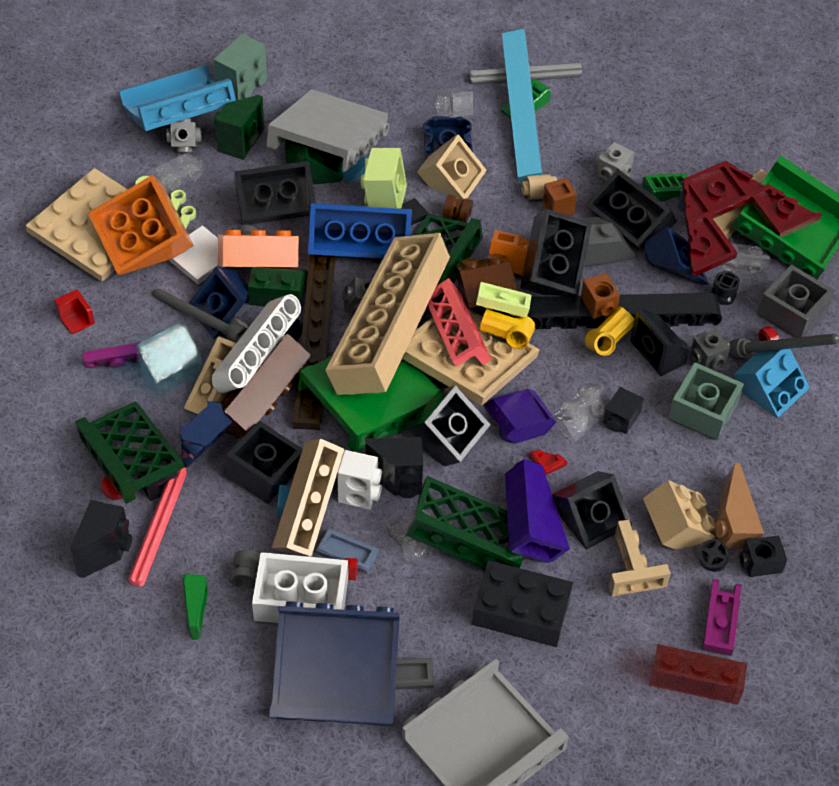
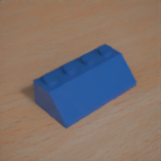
M310 203L308 254L383 259L395 237L410 236L412 209Z

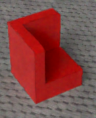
M78 289L54 300L57 315L71 334H75L95 324L92 309Z

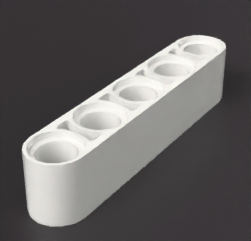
M290 294L274 299L263 308L213 373L212 383L218 392L226 393L244 387L300 314V302L294 295Z

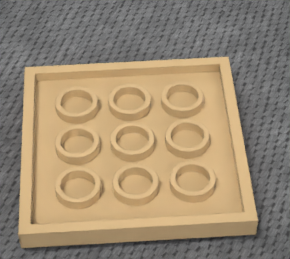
M94 168L26 224V232L103 282L115 271V268L88 212L126 191L127 188Z
M469 309L479 330L483 317ZM445 310L441 319H448L452 310ZM432 317L415 330L402 359L448 387L456 385L467 398L482 406L534 361L540 349L529 343L524 349H514L509 346L506 339L479 330L492 360L482 365L474 355L456 367ZM452 327L449 336H456L460 327ZM460 344L456 352L457 355L468 349V344Z

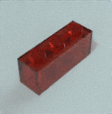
M657 644L649 686L738 705L744 691L747 663Z

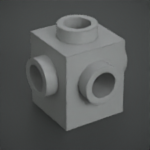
M191 118L171 123V128H167L166 131L167 142H171V147L177 148V152H192V147H198V142L202 141L201 127H197L196 122H191ZM181 130L187 131V137L185 139H181L179 137V132Z
M614 142L605 152L602 151L596 160L598 165L596 175L607 181L619 169L629 177L632 171L635 152Z

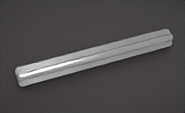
M579 63L530 66L531 80L581 76L582 66ZM506 68L470 71V82L472 84L506 82Z

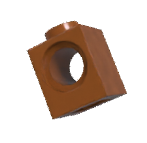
M564 178L545 183L542 200L543 207L568 216L574 215L577 194L569 180Z
M604 273L583 279L581 298L593 319L611 315L618 308L620 294L609 275Z

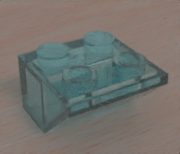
M182 321L136 345L141 377L158 398L199 376L203 369L202 358Z

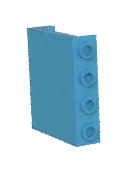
M208 65L119 90L126 115L145 131L223 108L226 103L236 101L231 80L213 81Z

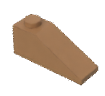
M735 463L725 477L715 521V534L725 544L727 549H743L746 540L761 538L764 534L740 463Z

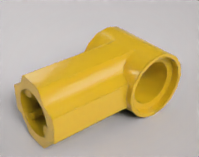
M619 306L597 329H592L586 334V347L599 355L606 356L611 354L615 350L616 343L633 327L634 318L623 307ZM603 336V344L598 348L597 342Z
M486 309L479 330L506 339L509 346L514 349H524L532 337L535 324L529 317L517 316L513 318Z

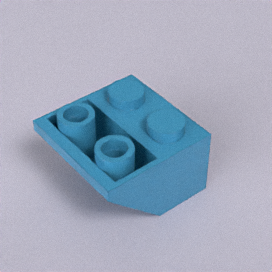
M791 349L757 352L733 374L737 381L744 383L742 392L777 418L810 388Z

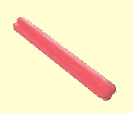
M186 468L177 471L178 476L167 481L130 572L129 583L131 585L142 587L145 584L186 478Z

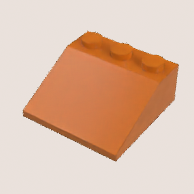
M154 175L149 176L88 212L119 276L173 259L194 246L164 186Z

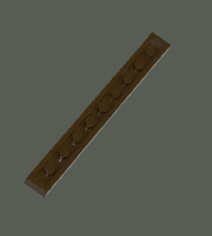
M310 254L301 346L311 354L305 362L308 366L327 359L336 256ZM297 377L293 429L320 430L322 403L309 388L302 391L298 390L299 377Z

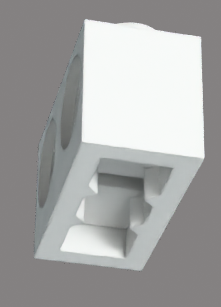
M345 450L338 470L339 503L371 510L373 500L379 501L382 485H379L382 469H378V457Z

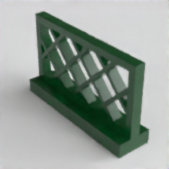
M428 214L414 235L446 234L447 238L443 239L445 246L451 245L452 249L448 251L450 258L437 285L448 278L454 284L457 280L455 265L461 264L465 259H469L483 238L481 220L471 218L469 223ZM431 222L441 225V228L432 231L428 230ZM454 230L463 231L461 234L455 236H451L449 233ZM443 292L434 298L433 302L441 303L445 293Z
M137 401L90 423L85 417L75 421L82 443L125 504L136 499L135 491L185 468L182 459ZM134 412L137 414L135 420L124 419ZM104 426H112L110 432L98 431V429ZM120 427L130 428L128 434L117 433ZM137 429H149L146 435L135 434ZM113 440L124 441L121 447L110 446ZM131 442L142 443L139 449L128 448ZM149 444L160 445L158 451L146 450ZM124 455L135 456L133 463L121 461ZM143 457L154 458L151 465L140 464ZM161 459L173 461L166 466L159 465ZM136 471L147 472L145 476L137 480L133 478Z
M426 477L406 536L484 570L488 560L520 568L523 560L522 555L512 553L500 545L509 542L508 527L506 525L508 523L507 510L434 478ZM429 488L439 491L443 498L434 500L429 492ZM454 501L464 502L468 509L460 511ZM447 504L453 514L444 516L439 505ZM431 508L436 518L423 513L422 510ZM484 511L491 514L494 520L486 522L480 512ZM473 515L478 525L470 527L464 517ZM457 519L462 529L450 525L449 521ZM498 526L504 536L496 538L490 528ZM483 531L489 541L476 536L475 533Z

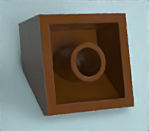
M491 254L487 256V259L482 260L469 258L463 260L461 264L455 265L458 288L469 308L479 306L476 305V300L481 282L518 291L510 261L505 255Z

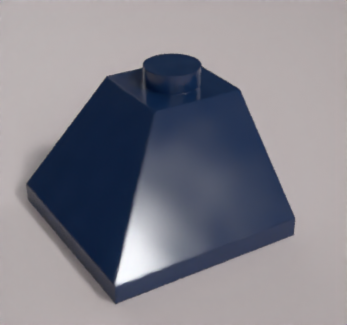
M669 227L664 228L644 242L647 252L645 257L652 266H657L663 271L701 285L709 284L705 272L692 277L688 241Z
M215 266L189 304L229 324L247 299L248 285L236 271ZM201 322L213 339L222 333Z

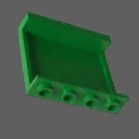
M780 155L761 184L765 186L769 184L777 188L787 197L797 199L799 205L814 213L819 211L822 214L821 219L791 234L780 237L769 228L750 202L746 204L731 227L757 243L761 248L778 257L782 262L793 265L813 278L818 279L839 247V194Z
M332 356L301 370L298 383L299 391L309 388L349 434L347 447L352 452L364 449L366 438H388L408 429L409 425L439 391L420 369L401 359L386 392L337 395L326 373V368Z

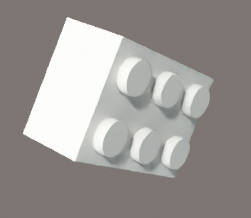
M261 552L252 601L254 621L278 623V606H285L288 601L304 603L303 607L315 608L316 603H328L334 605L333 609L344 610L348 584V560Z

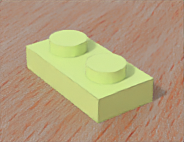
M481 282L476 305L490 310L495 309L506 312L512 316L527 318L531 295Z

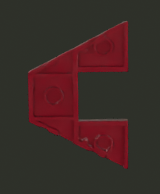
M727 161L683 179L682 189L692 277L698 276L735 259L738 252L713 220L716 217L751 202L769 228L780 237H784L819 221L822 214L819 211L814 213L799 205L797 199L787 197L782 191L769 184L765 186L752 179L753 175L738 170L736 166Z

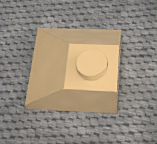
M458 134L428 156L417 173L430 188L447 195H455L458 199L463 200L468 198L487 170Z

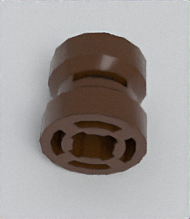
M448 194L444 204L443 217L449 219L457 218L461 222L468 223L473 209V200L467 198L461 200L455 195Z

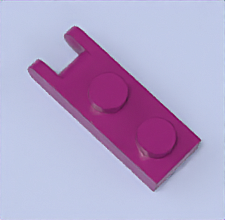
M154 340L87 351L83 353L82 358L87 368L109 365L110 368H118L124 366L125 362L135 360L136 363L149 362L151 357L156 356Z
M712 579L702 650L732 656L742 585L735 584L733 593L718 590L719 580Z

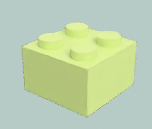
M371 148L369 158L365 159V174L361 175V188L365 189V206L401 209L407 188L401 148Z

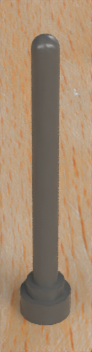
M162 289L154 290L153 295L155 298L226 334L228 340L237 343L248 329L241 324L229 325Z
M833 333L758 342L737 338L731 340L729 353L733 359H746L754 352L834 345L839 342V335Z

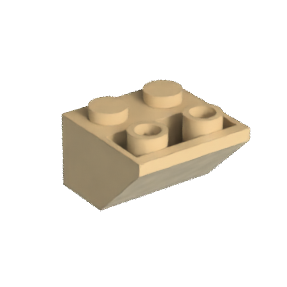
M668 480L643 498L662 545L678 550L703 544L711 539L719 540L715 534L716 522L708 514L705 507L707 504L706 500L698 491H692L684 485Z

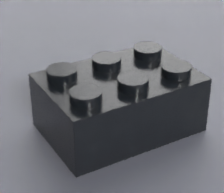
M309 161L234 172L233 178L241 225L309 216V204L316 203Z
M488 560L473 609L472 625L557 647L571 597L573 582Z

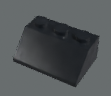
M619 169L613 173L585 204L588 209L601 219L612 223L626 239L638 248L643 247L645 241L664 228L669 227L671 229L677 222L673 211Z
M546 208L537 214L533 220L520 288L541 295L578 296L592 223Z

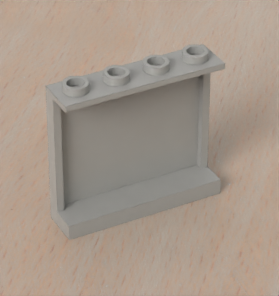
M311 89L268 125L267 147L276 149L287 139L343 157L342 171L346 172L350 167L356 165L358 160L367 154L368 150L376 146L382 137L387 135L389 130V123H387L388 113Z
M497 659L489 664L484 663L480 665L472 677L466 681L460 680L451 688L450 693L443 698L437 697L428 705L427 710L419 716L417 714L412 715L403 724L402 740L442 786H519L567 749L569 736L561 728L555 732L498 671L499 661Z

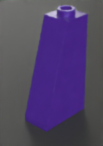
M526 459L517 462L513 468L505 473L510 551L546 563L553 562L570 548L543 465Z

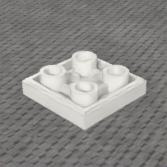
M204 226L189 234L194 244L192 248L169 260L197 285L207 279L215 266L223 268V266L218 265V238Z

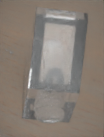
M438 87L435 102L436 115L450 118L473 115V91Z

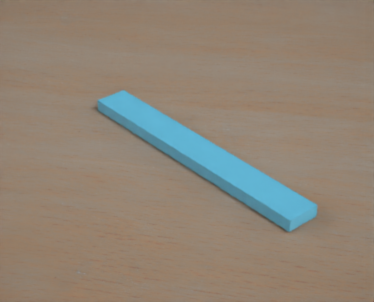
M524 29L502 33L517 175L519 181H525L526 176L543 174L526 34Z

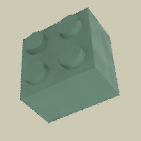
M241 34L214 59L216 82L230 79L236 100L250 97L253 90L259 85L262 86L267 80L265 44L245 34Z
M694 362L673 398L668 418L718 440L739 403L744 383Z

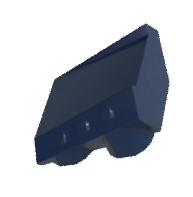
M434 116L423 123L425 160L458 134L473 152L471 122L461 116Z
M207 401V407L186 426L180 425L181 457L185 468H188L212 446L233 422L223 412L221 403Z

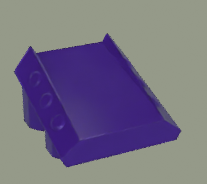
M524 389L493 398L485 404L491 418L500 426L499 435L501 439L506 442L516 444L546 435L557 422L537 393L531 389Z

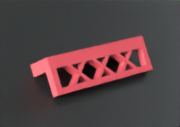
M448 278L436 286L428 303L429 310L456 367L474 355L482 365H485L492 358L461 292ZM443 292L445 293L441 303L433 302L434 298ZM445 310H452L448 319H441ZM452 327H460L456 336H449ZM460 344H468L469 348L457 355L456 352Z

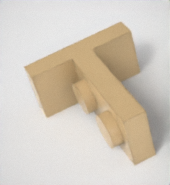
M629 520L618 521L615 537L627 571L611 574L609 583L611 596L667 587L671 574L668 565L647 567L646 557L644 554H640L638 548L639 537L637 531L632 530Z

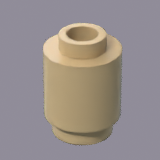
M550 174L526 176L525 181L521 183L522 195L527 196L528 201L543 199L544 184L557 181V177Z

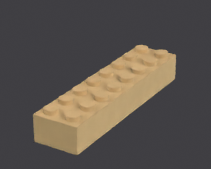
M441 233L395 237L326 368V373L337 395L381 393L387 391L449 261L450 256Z

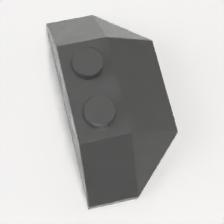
M599 217L580 218L592 223L584 265L627 261L636 258L627 240L612 223Z

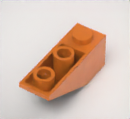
M495 230L489 255H505L510 261L513 273L522 277L529 242L520 235Z

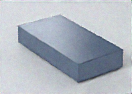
M328 528L316 548V554L328 559L344 560L345 558H357L358 571L368 574L379 554V548Z

